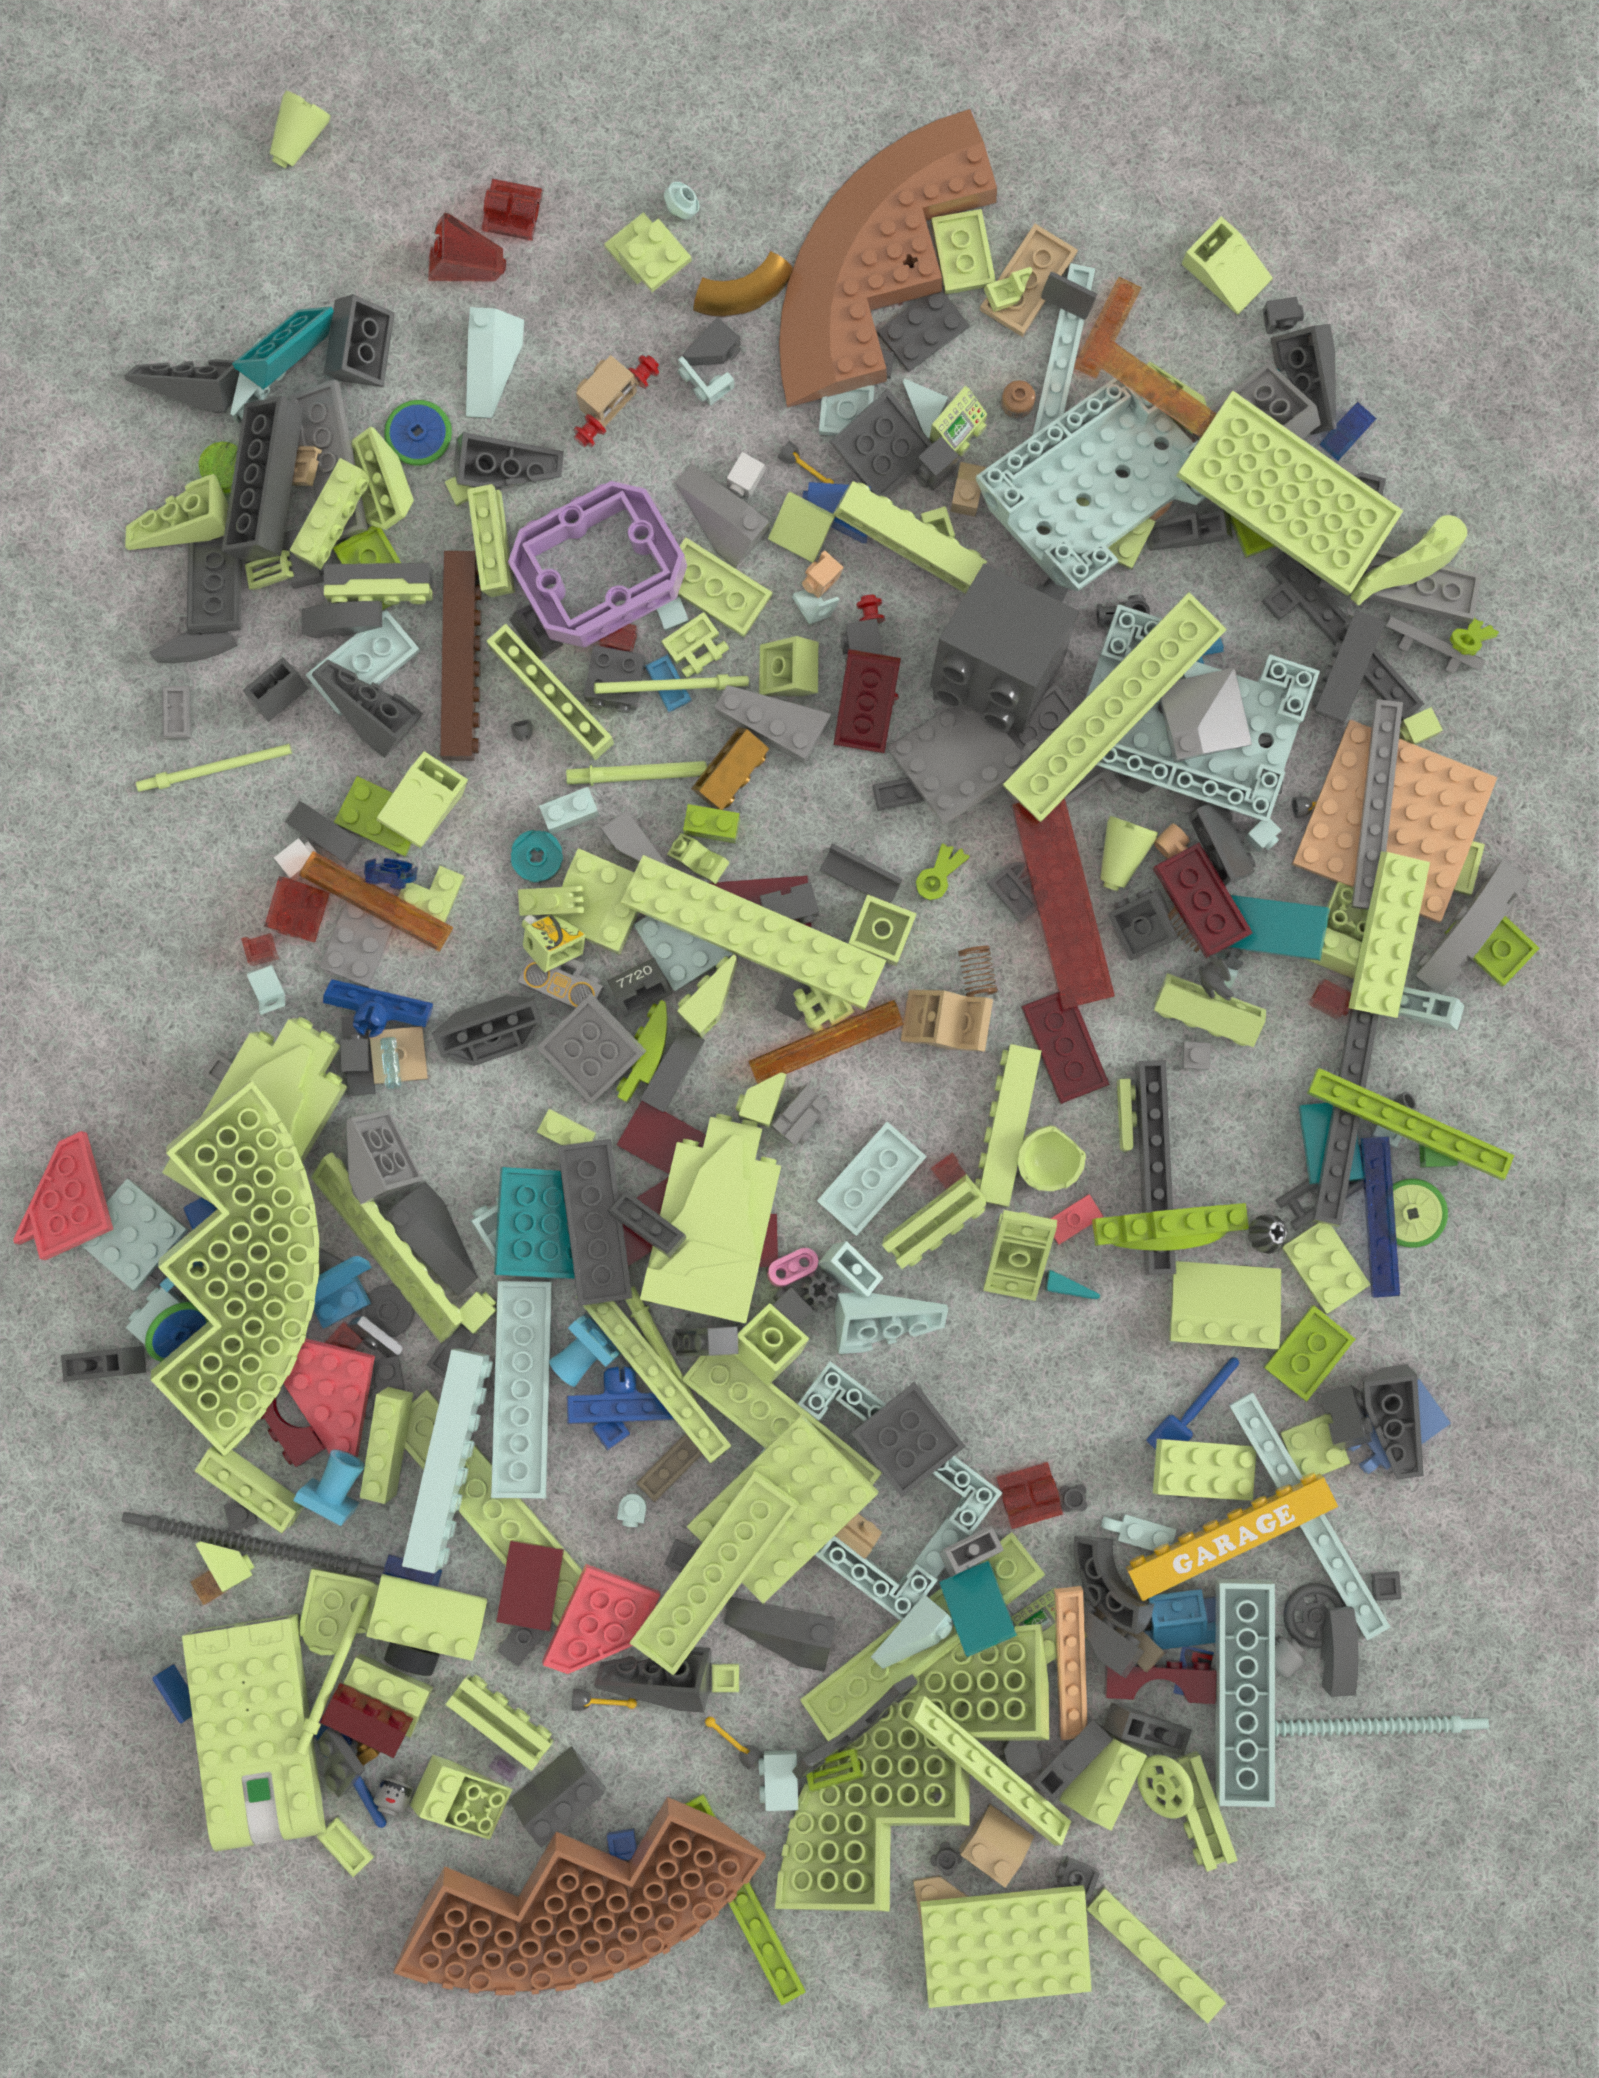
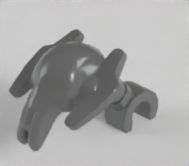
M1231 949L1224 959H1219L1212 954L1210 955L1212 962L1205 965L1204 968L1200 967L1198 969L1201 977L1200 983L1211 999L1215 997L1214 991L1228 1001L1234 996V993L1225 985L1224 981L1228 982L1231 980L1228 968L1238 970L1243 965V961L1237 960L1243 954V951L1240 949Z

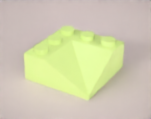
M578 848L562 887L583 886V891L574 892V897H583L584 902L574 903L575 907H584V912L552 915L560 917L586 934V941L620 955L639 912L621 905V900L634 872Z

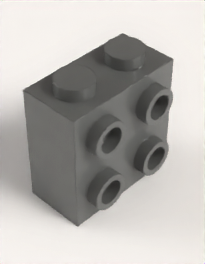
M593 645L584 691V699L589 702V706L595 708H604V705L614 706L615 711L630 713V710H637L640 692L595 694L594 683L642 681L646 664L645 655Z

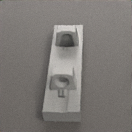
M1389 615L1385 625L1402 634L1398 643L1399 649L1407 652L1414 639L1417 642L1419 641L1450 656L1445 665V670L1452 674H1455L1460 663L1468 664L1481 671L1486 662L1476 655H1462L1456 649H1453V644L1396 617Z

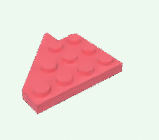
M83 1131L58 1142L13 1239L14 1243L19 1245L35 1239L38 1255L42 1260H48L114 1230L88 1134Z
M305 1338L293 1369L283 1384L329 1454L331 1450H342L358 1458L375 1355Z
M585 1564L543 1657V1666L569 1674L633 1646L630 1644V1641L655 1608L661 1595L660 1592Z

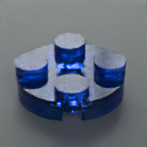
M384 858V863H376V859H370L364 864L365 882L369 884H380L382 882L390 884V887L394 889H405L406 883H412L417 879L418 868L412 869V863L407 861Z

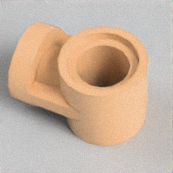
M1172 823L1157 837L1153 844L1168 859L1187 849L1186 845L1190 843V840L1181 828Z

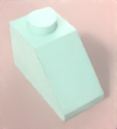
M847 1241L833 1244L818 1262L838 1283L865 1298L872 1293L883 1279Z

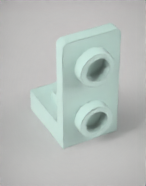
M683 356L678 359L679 375L685 382L691 381L695 386L693 391L701 402L706 400L711 406L735 388L734 379L728 372L723 376H715L707 387Z

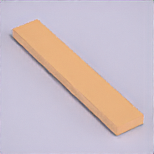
M1081 1586L1054 1589L1059 1736L1061 1740L1075 1739L1087 1726L1084 1603Z

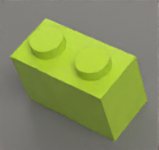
M688 804L683 832L689 836L736 844L740 813Z

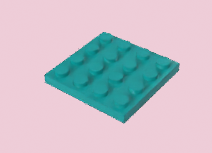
M500 1167L494 1275L575 1279L561 1171Z

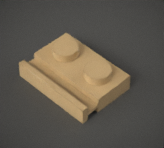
M298 446L292 486H313L319 463L316 459L322 450L315 446Z
M858 1513L835 1536L865 1559L872 1551L882 1531Z

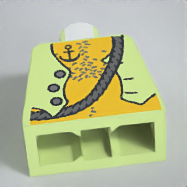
M551 914L538 920L533 915H528L522 921V927L525 929L523 947L542 971L547 972L583 954L586 934L560 917Z

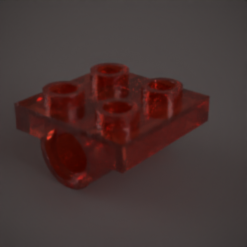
M492 178L491 186L487 189L484 199L482 230L533 241L543 189Z
M279 876L264 927L283 935L289 934L291 937L315 943L330 892Z
M1048 1462L996 1476L1011 1529L1063 1515L1059 1493Z

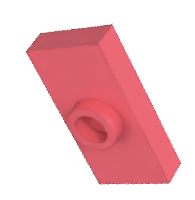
M1090 1194L1050 1218L1057 1220L1054 1239L1058 1245L1091 1225L1092 1219L1104 1217Z

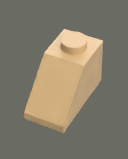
M960 462L950 512L976 516L981 493L976 476L984 471L986 467Z

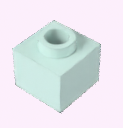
M1269 819V822L1261 820L1244 838L1258 852L1264 847L1269 850L1279 841L1276 835L1281 829L1271 819Z

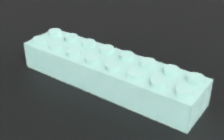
M460 1348L451 1350L403 1559V1567L435 1573L448 1562L450 1548H446L450 1537L453 1538L456 1522L452 1520L454 1513L459 1511L462 1502V1495L459 1494V1489L462 1484L466 1483L469 1469L465 1468V1463L468 1457L471 1458L475 1442L471 1441V1436L474 1430H478L481 1415L477 1414L478 1406L484 1403L487 1388H483L484 1379L490 1377L493 1362L489 1361L490 1355Z
M1216 1579L1215 1798L1219 1806L1275 1807V1584L1270 1579Z

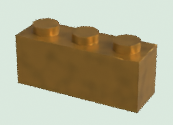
M738 727L692 786L691 790L715 809L723 810L728 808L733 803L734 795L738 789L744 787L749 782L750 774L754 768L759 767L765 761V754L769 748L748 729Z

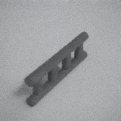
M1364 1143L1359 1146L1364 1178L1362 1180H1355L1350 1184L1348 1183L1346 1199L1384 1175L1380 1166L1371 1170L1363 1156L1370 1151ZM1309 1178L1275 1200L1280 1208L1289 1205L1296 1219L1292 1220L1290 1224L1295 1231L1313 1219L1315 1206L1305 1212L1297 1198L1308 1191H1311L1316 1199L1319 1184L1309 1185Z

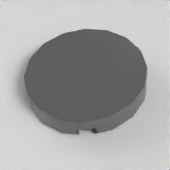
M383 1285L367 1294L371 1304L361 1309V1316L367 1318L390 1337H396L408 1329L414 1317V1308L406 1300L398 1287Z

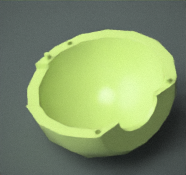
M1054 1125L1036 1128L1025 1137L1019 1147L1017 1162L1020 1174L1029 1186L1039 1191H1055L1062 1188L1067 1189L1078 1180L1084 1170L1086 1154L1063 1131Z

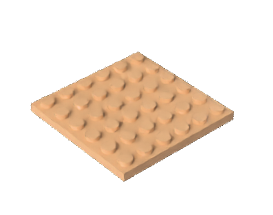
M1350 719L1292 865L1336 883L1341 882L1354 887L1372 728ZM1399 739L1386 852L1430 862L1419 916L1440 923L1498 777Z

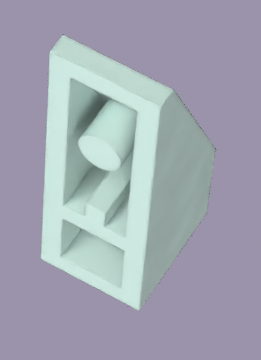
M1404 987L1398 1015L1457 1031L1464 1005L1458 998Z
M924 1594L871 1658L882 1669L938 1644L941 1639L946 1638L950 1634L954 1622L944 1610Z

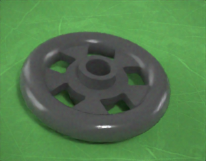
M1311 1583L1299 1587L1289 1596L1284 1607V1623L1290 1636L1300 1645L1313 1649L1322 1648L1327 1608L1323 1605L1324 1602L1330 1599L1335 1607H1346L1339 1593L1333 1588L1320 1583ZM1315 1594L1317 1601L1306 1605L1304 1597ZM1295 1610H1303V1622H1295ZM1320 1612L1321 1618L1318 1621H1313V1613ZM1307 1627L1317 1630L1315 1638L1305 1635Z

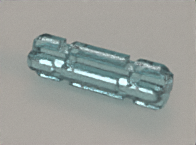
M382 1038L380 1044L381 1050L384 1049V1053H382L384 1075L387 1074L385 1085L387 1089H398L402 1084L401 1077H398L400 1068L398 1052H395V1048H397L396 1038Z

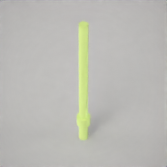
M720 674L712 678L594 683V692L598 694L703 688L725 690L727 685L733 687L748 686L749 678L748 676L729 677L728 674Z
M290 744L169 774L162 772L156 774V777L137 781L136 787L138 792L157 787L164 789L171 787L170 784L289 755L292 754Z
M361 1594L309 1719H305L301 1728L303 1733L295 1749L297 1753L305 1755L313 1735L318 1733L321 1726L319 1724L320 1718L371 1599L369 1596Z

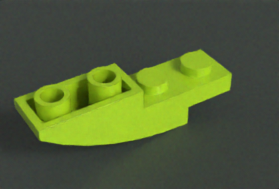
M660 1000L658 1005L654 1003L646 1016L650 1018L645 1028L640 1026L634 1036L647 1052L630 1067L633 1070L628 1079L623 1077L616 1089L619 1092L617 1097L626 1103L630 1101L641 1081L649 1085L661 1063L668 1031L667 1004L663 1000Z

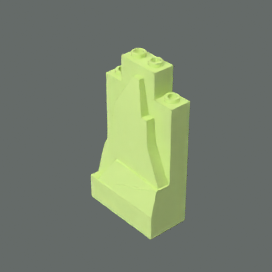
M302 1017L288 1019L275 1042V1038L265 1031L249 1033L203 1115L252 1080L277 1112L290 1134L303 1163L347 1089V1086L341 1083L342 1078L331 1072L325 1073L341 1045L334 1042L336 1038L325 1031L320 1033L313 1029V1024ZM170 1158L162 1173L212 1203Z
M716 1114V1118L710 1117L703 1148L698 1147L699 1142L683 1139V1143L677 1142L660 1216L682 1231L687 1238L670 1258L654 1246L652 1247L640 1300L746 1323L781 1166L776 1165L777 1160L767 1157H761L760 1161L755 1160L762 1133V1128H757V1122L742 1120V1124L731 1122L732 1117Z

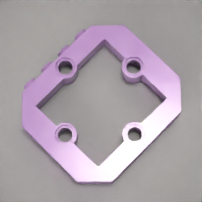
M614 481L600 484L593 491L583 496L575 497L565 506L555 508L546 516L528 522L523 528L519 529L508 560V564L549 639L584 648L677 599L687 569L684 553L647 490ZM625 509L632 521L628 528V536L633 550L640 555L651 554L661 572L630 589L619 585L611 587L606 593L605 602L570 620L560 602L566 593L560 574L554 569L542 570L535 556L569 538H581L586 534L588 528ZM573 519H578L575 523H569ZM647 535L645 539L638 540L640 536ZM555 584L553 588L546 589L548 585ZM618 601H625V603L620 606L615 605Z

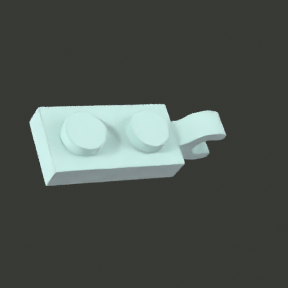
M1123 1514L1122 1521L1103 1516L1101 1527L1104 1529L1118 1532V1541L1152 1551L1165 1543H1168L1169 1546L1172 1545L1176 1534V1529L1127 1514Z

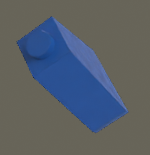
M809 482L808 491L803 490L802 498L833 514L849 485ZM835 516L831 525L832 528L860 543L867 544L868 535Z

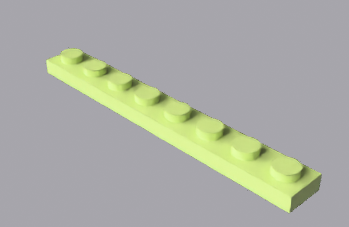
M614 1301L582 1305L710 1463H713L732 1447Z
M917 1697L907 1721L1054 1846L1062 1845L1071 1821L927 1697Z

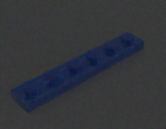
M1389 1136L1360 1138L1371 1297L1400 1296Z

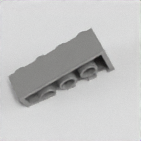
M729 685L726 686L714 707L716 715L739 728L748 729L760 740L803 764H806L831 721L830 713Z

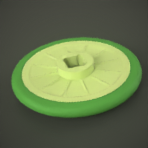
M1404 1179L1392 1184L1382 1194L1377 1207V1219L1381 1230L1392 1242L1403 1247L1417 1248L1432 1243L1441 1235L1447 1224L1448 1208L1442 1193L1431 1183L1420 1179ZM1414 1207L1417 1208L1418 1216L1409 1219L1407 1210L1414 1209Z

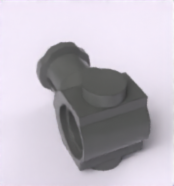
M1143 595L1128 596L1127 602H1119V605L1150 615V607ZM1097 604L1098 628L1103 627V625H1111L1117 606L1103 607L1102 604Z

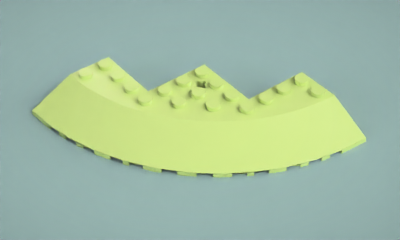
M252 1080L207 1111L166 1146V1154L218 1209L158 1259V1268L209 1322L151 1370V1381L223 1456L250 1432L252 1426L263 1416L268 1406L278 1395L287 1376L290 1375L300 1348L306 1338L307 1328L314 1310L319 1277V1233L315 1204L306 1170L295 1144L280 1117ZM201 1261L203 1262V1267L195 1266L193 1268V1263Z
M1041 1624L1015 1626L1017 1636L969 1657L965 1655L960 1642L917 1676V1685L901 1702H895L887 1708L888 1714L841 1751L857 1749V1759L860 1761L861 1766L859 1767L863 1777L814 1792L809 1790L808 1782L804 1785L798 1797V1810L795 1811L793 1819L791 1818L788 1826L790 1829L786 1845H783L781 1855L783 1859L781 1869L778 1871L775 1909L890 1912L891 1826L970 1825V1774L907 1721L917 1697H927L977 1741L1049 1740V1682ZM851 1758L820 1766L812 1773L851 1762ZM853 1768L819 1779H815L814 1781L815 1783H818L854 1771ZM942 1792V1798L940 1799V1801L936 1800V1795Z

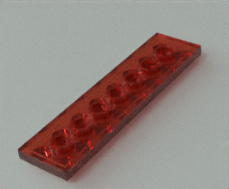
M1065 797L1041 822L1020 802L1012 804L1011 808L1062 1009L1115 997Z

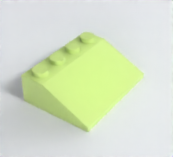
M1176 1261V1274H1173L1169 1341L1279 1349L1281 1269Z

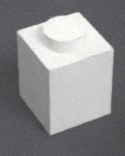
M742 452L727 477L729 490L736 496L742 497L745 495L750 498L765 472V464Z
M299 838L274 857L294 882L319 863L315 857L318 854L316 849L309 841L304 844Z

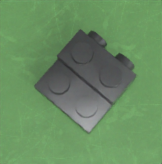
M1150 887L1136 893L1137 899L1131 902L1128 898H1125L1113 904L1115 909L1108 913L1130 961L1178 939L1167 915L1170 913V910L1159 888L1151 891Z

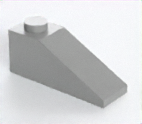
M627 810L601 828L604 834L601 839L609 850L614 848L617 853L638 864L644 855L667 865Z

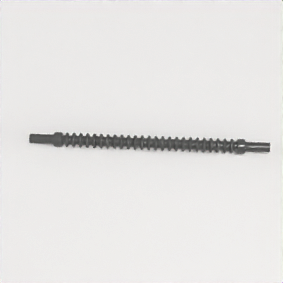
M124 1512L122 1515V1522L147 1527L148 1531L158 1532L160 1530L161 1534H164L167 1531L169 1536L175 1533L176 1537L183 1535L184 1539L190 1536L191 1540L198 1538L199 1542L204 1539L206 1543L213 1541V1545L220 1543L221 1547L227 1544L228 1548L235 1546L236 1550L243 1548L244 1552L250 1549L251 1553L258 1551L259 1555L264 1552L267 1557L273 1554L274 1558L281 1556V1560L287 1557L288 1561L296 1559V1563H299L301 1560L304 1565L310 1562L311 1566L318 1564L319 1568L324 1565L327 1570L330 1567H333L334 1571L341 1569V1573L346 1570L350 1575L356 1576L360 1573L381 1578V1575H386L387 1571L385 1567L362 1563L358 1558L348 1560V1557L345 1556L342 1559L339 1554L333 1557L332 1553L325 1555L324 1551L321 1554L317 1550L310 1552V1548H307L305 1551L302 1546L296 1549L295 1545L288 1547L287 1543L281 1546L280 1542L273 1544L272 1540L265 1542L264 1538L261 1541L257 1537L250 1539V1535L244 1538L242 1533L236 1536L235 1532L228 1534L227 1530L221 1533L220 1529L213 1531L212 1527L207 1530L204 1525L198 1528V1524L191 1526L190 1522L184 1525L183 1521L176 1523L175 1519L168 1521L167 1517L162 1520L161 1516L158 1515L148 1517L130 1512Z

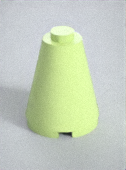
M286 90L282 96L269 153L273 156L272 162L285 169L287 165L293 167L327 126L331 116L316 105H311L304 101V98Z
M1109 816L1100 880L1105 881L1103 886L1118 891L1119 887L1125 888L1157 839L1158 832Z

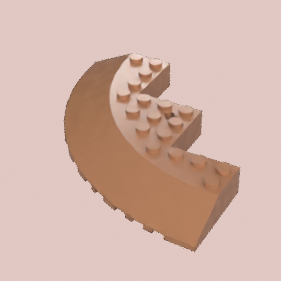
M970 109L931 122L908 133L881 150L845 182L815 220L797 255L793 271L788 280L781 311L779 336L780 370L787 407L887 382L886 365L870 310L942 292V276L926 221L931 220L932 217L960 213L996 203V182L984 141Z
M667 1797L630 1862L555 1832L519 1897L444 1866L419 1910L393 1973L427 1984L428 1981L442 1984V1988L453 1990V1987L469 1989V1993L493 1991L495 1995H515V1992L532 1991V1995L539 1994V1990L555 1988V1991L574 1989L577 1984L593 1981V1983L602 1982L613 1978L615 1973L628 1968L630 1971L649 1963L650 1958L660 1953L665 1955L670 1952L672 1946L681 1940L685 1942L697 1934L704 1923L709 1919L713 1920L717 1917L719 1910L728 1902L731 1903L737 1896V1891L744 1884H748L765 1859L766 1854L717 1818Z

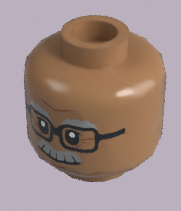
M1021 380L1009 383L1004 388L1001 398V406L1005 414L1015 419L1029 415L1033 410L1036 399L1033 387Z

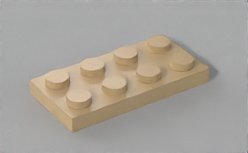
M1034 224L997 280L1009 278L1012 272L1028 267L1032 268V273L1018 303L993 312L986 297L980 306V311L1023 337L1046 302L1041 298V294L1050 272L1063 276L1077 255L1078 250L1039 225Z

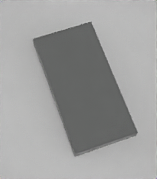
M223 537L209 541L188 543L186 625L188 634L241 630L242 560L221 551Z

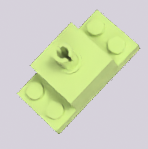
M1004 1210L1003 1214L1000 1213L990 1251L989 1267L983 1291L1036 1301L1056 1232L1057 1220L1030 1215L1026 1212L1018 1213Z

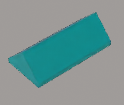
M332 306L295 311L232 363L233 367L264 390L329 335L334 313Z

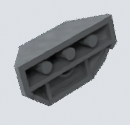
M505 995L455 1012L434 1030L432 1035L442 1058H450L461 1063L476 1066L525 1049L537 1028L542 1024V1020L533 998Z

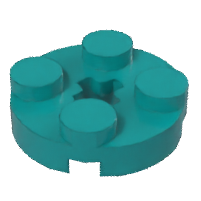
M526 831L514 841L511 851V864L515 872L522 879L532 883L546 882L560 871L564 860L562 847L559 841L549 832ZM532 851H543L544 854L541 856L543 860L541 862H531L530 859L533 857Z

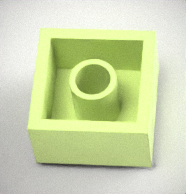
M867 895L848 944L886 960L888 964L897 966L917 913Z
M769 1303L738 1333V1354L733 1355L768 1386L802 1353L809 1338Z

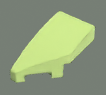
M1031 267L1012 272L1009 278L986 284L984 292L993 312L1018 303L1032 273Z

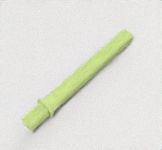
M705 761L614 767H592V765H589L590 768L566 769L567 785L591 783V786H594V783L699 777L706 770L707 764Z
M635 1286L631 1287L632 1299H625L633 1313L630 1317H634L649 1345L696 1401L689 1386L682 1381L683 1375L652 1320L653 1318L648 1311L649 1305L645 1307L643 1301L640 1300V1295Z

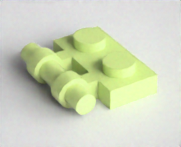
M704 612L661 641L676 664L686 659L689 665L681 670L686 678L694 673L696 675L703 671L704 666L713 660L718 661L722 658V654L729 650L725 641H722L717 646L712 642L714 638L719 636V632ZM705 646L708 652L696 659L692 653Z
M810 987L812 992L808 995H805L803 989H797L793 993L798 1010L803 1011L805 1015L804 1020L808 1028H812L815 1034H820L824 1028L821 1024L828 1020L834 1026L854 1012L851 1004ZM818 1003L821 1009L814 1012L812 1007Z

